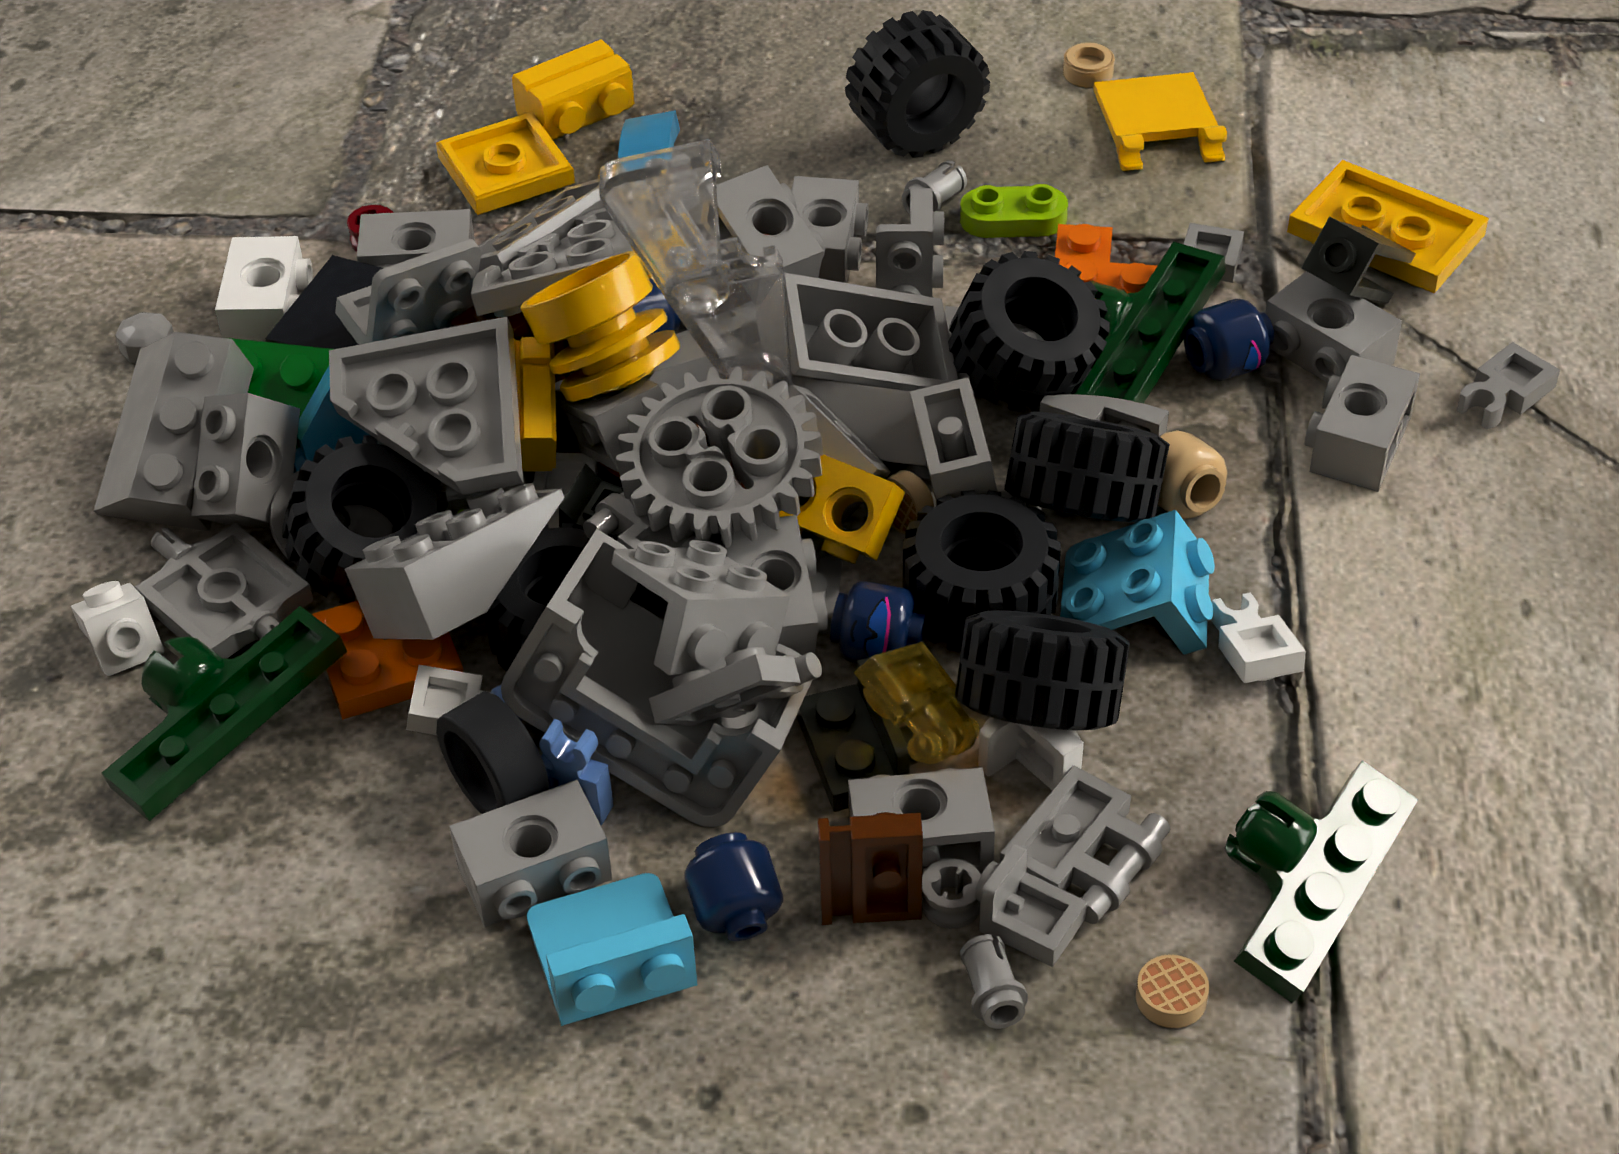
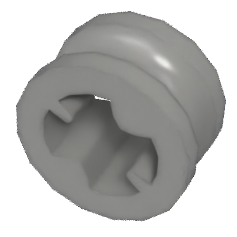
M949 858L932 863L924 871L922 876V912L929 921L937 926L952 929L964 927L972 923L979 916L981 901L975 898V891L981 874L976 867L965 860ZM955 887V894L958 895L963 890V897L950 900L948 899L947 892L940 896L941 889Z

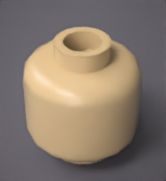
M1176 430L1161 435L1160 437L1168 442L1170 446L1158 506L1166 512L1176 510L1183 519L1199 517L1215 507L1223 496L1227 479L1225 461L1214 448L1190 433Z

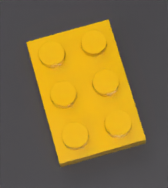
M1342 160L1290 214L1287 232L1314 244L1329 216L1340 222L1357 227L1364 225L1416 253L1411 264L1375 254L1369 267L1406 281L1413 286L1436 293L1485 236L1489 218Z

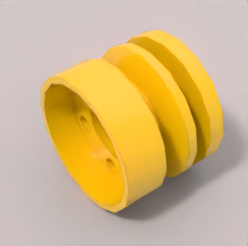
M636 251L617 254L578 270L537 292L523 302L520 307L538 344L554 343L565 339L569 343V346L559 352L549 364L553 374L574 371L560 385L566 401L583 400L598 394L611 393L631 385L651 373L656 366L669 359L680 349V342L674 330L653 333L667 321L664 309L655 308L637 313L634 312L633 306L644 299L653 289Z

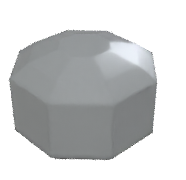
M140 312L123 320L115 336L121 354L130 363L136 364L141 348L174 333L172 324L162 313Z

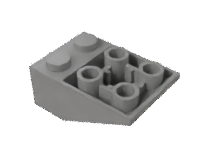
M528 483L505 492L503 488L477 492L466 499L469 508L455 515H452L450 510L439 512L415 524L418 531L417 534L400 541L399 536L388 537L364 548L363 553L366 559L345 568V571L373 638L434 640L486 613L565 498L562 490L536 491L533 483Z

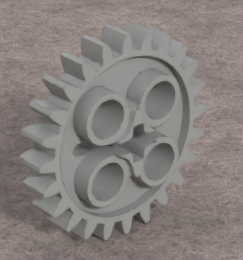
M736 366L731 372L729 379H720L717 369L710 367L706 381L698 383L696 378L690 372L684 373V388L677 390L666 382L661 384L664 397L662 401L645 396L641 399L645 416L637 414L628 415L627 422L630 433L620 434L618 437L621 454L616 456V462L625 498H631L634 513L637 517L648 514L651 530L654 532L670 524L672 538L675 542H679L689 531H693L696 533L697 540L708 541L711 534H720L724 546L731 547L734 532L742 530L753 542L757 540L756 525L764 522L770 528L778 531L781 529L778 512L782 510L798 516L801 513L798 496L813 497L815 494L813 478L822 476L820 456L823 455L821 432H818L815 413L806 412L804 396L801 394L789 398L788 385L784 380L768 389L766 372L760 371L748 382L743 381L741 367Z

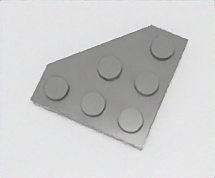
M646 198L590 211L575 219L577 226L567 233V237L560 240L558 234L550 233L517 251L519 258L509 264V269L501 272L499 266L491 265L476 273L472 284L471 297L477 316L492 312L496 317H508L522 312L520 307L523 302L547 286L591 264L627 251H636L647 275L651 274L652 218Z
M507 317L329 350L330 401L340 416L462 495L523 484L514 333Z

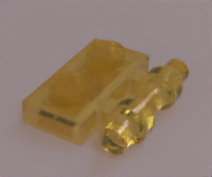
M923 642L874 655L854 672L865 687L863 694L871 708L883 718L890 719L894 726L905 722L913 732V737L909 740L907 749L910 757L914 760L926 764H937L948 759L951 755H959L970 750L979 737L980 726L978 722L970 718L955 699L956 684Z

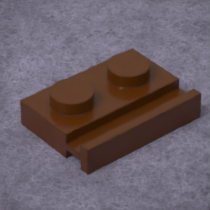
M881 812L870 816L850 817V825L829 826L828 818H818L822 925H832V916L852 915L853 923L922 920L923 831L921 813L895 814Z

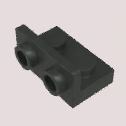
M870 658L857 661V684L805 696L796 715L833 812L849 808L848 780L870 778L876 775L910 774V765L918 763L917 747L910 727L908 725L899 727L895 718L897 715V702L892 684L888 678L879 680Z

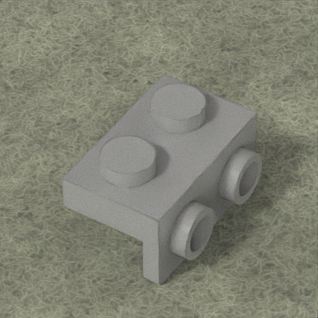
M910 188V224H880L876 227V288L932 297V288H943V255H933V245H944V211H933V188Z

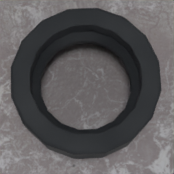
M483 691L437 719L436 734L449 770L462 792L481 814L549 790L550 784L546 767L536 744L524 724L497 695Z

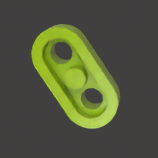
M1047 184L1004 187L983 185L967 192L960 202V224L966 232L977 237L1050 236L1057 233L1058 224H1067L1068 199L1060 190Z

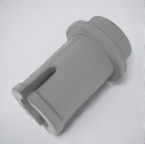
M946 160L924 178L915 177L908 181L902 194V203L906 211L910 214V188H933V211H939L942 203L963 191L967 186V177L963 168L958 165L954 170L945 175L955 164L954 161Z
M984 934L970 939L960 950V957L966 967L975 993L971 1004L973 1013L990 1028L1001 1029L1010 1027L1019 1022L1025 1014V1005L1028 1002L1027 991L1022 983L1015 980L1005 953L1004 942L1000 937L996 936L993 940L991 934Z

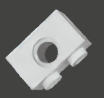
M298 236L232 237L215 307L222 338L266 342L265 338L313 280L312 262L310 258H302Z

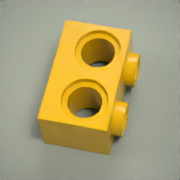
M824 454L821 455L822 476L813 478L815 494L800 507L801 513L797 516L800 534L802 535L803 531L825 539L820 550L847 562L855 564L859 554L877 561L905 491L894 482ZM865 502L868 507V517L865 524L858 530L844 531L841 523L844 510L852 503ZM782 510L778 512L779 517L793 516V514Z

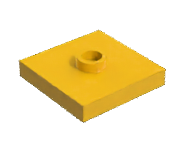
M533 112L436 142L438 158L477 215L575 183L574 168Z

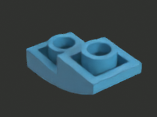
M676 110L626 119L619 141L618 168L626 164L645 177L676 159L674 142L680 132Z

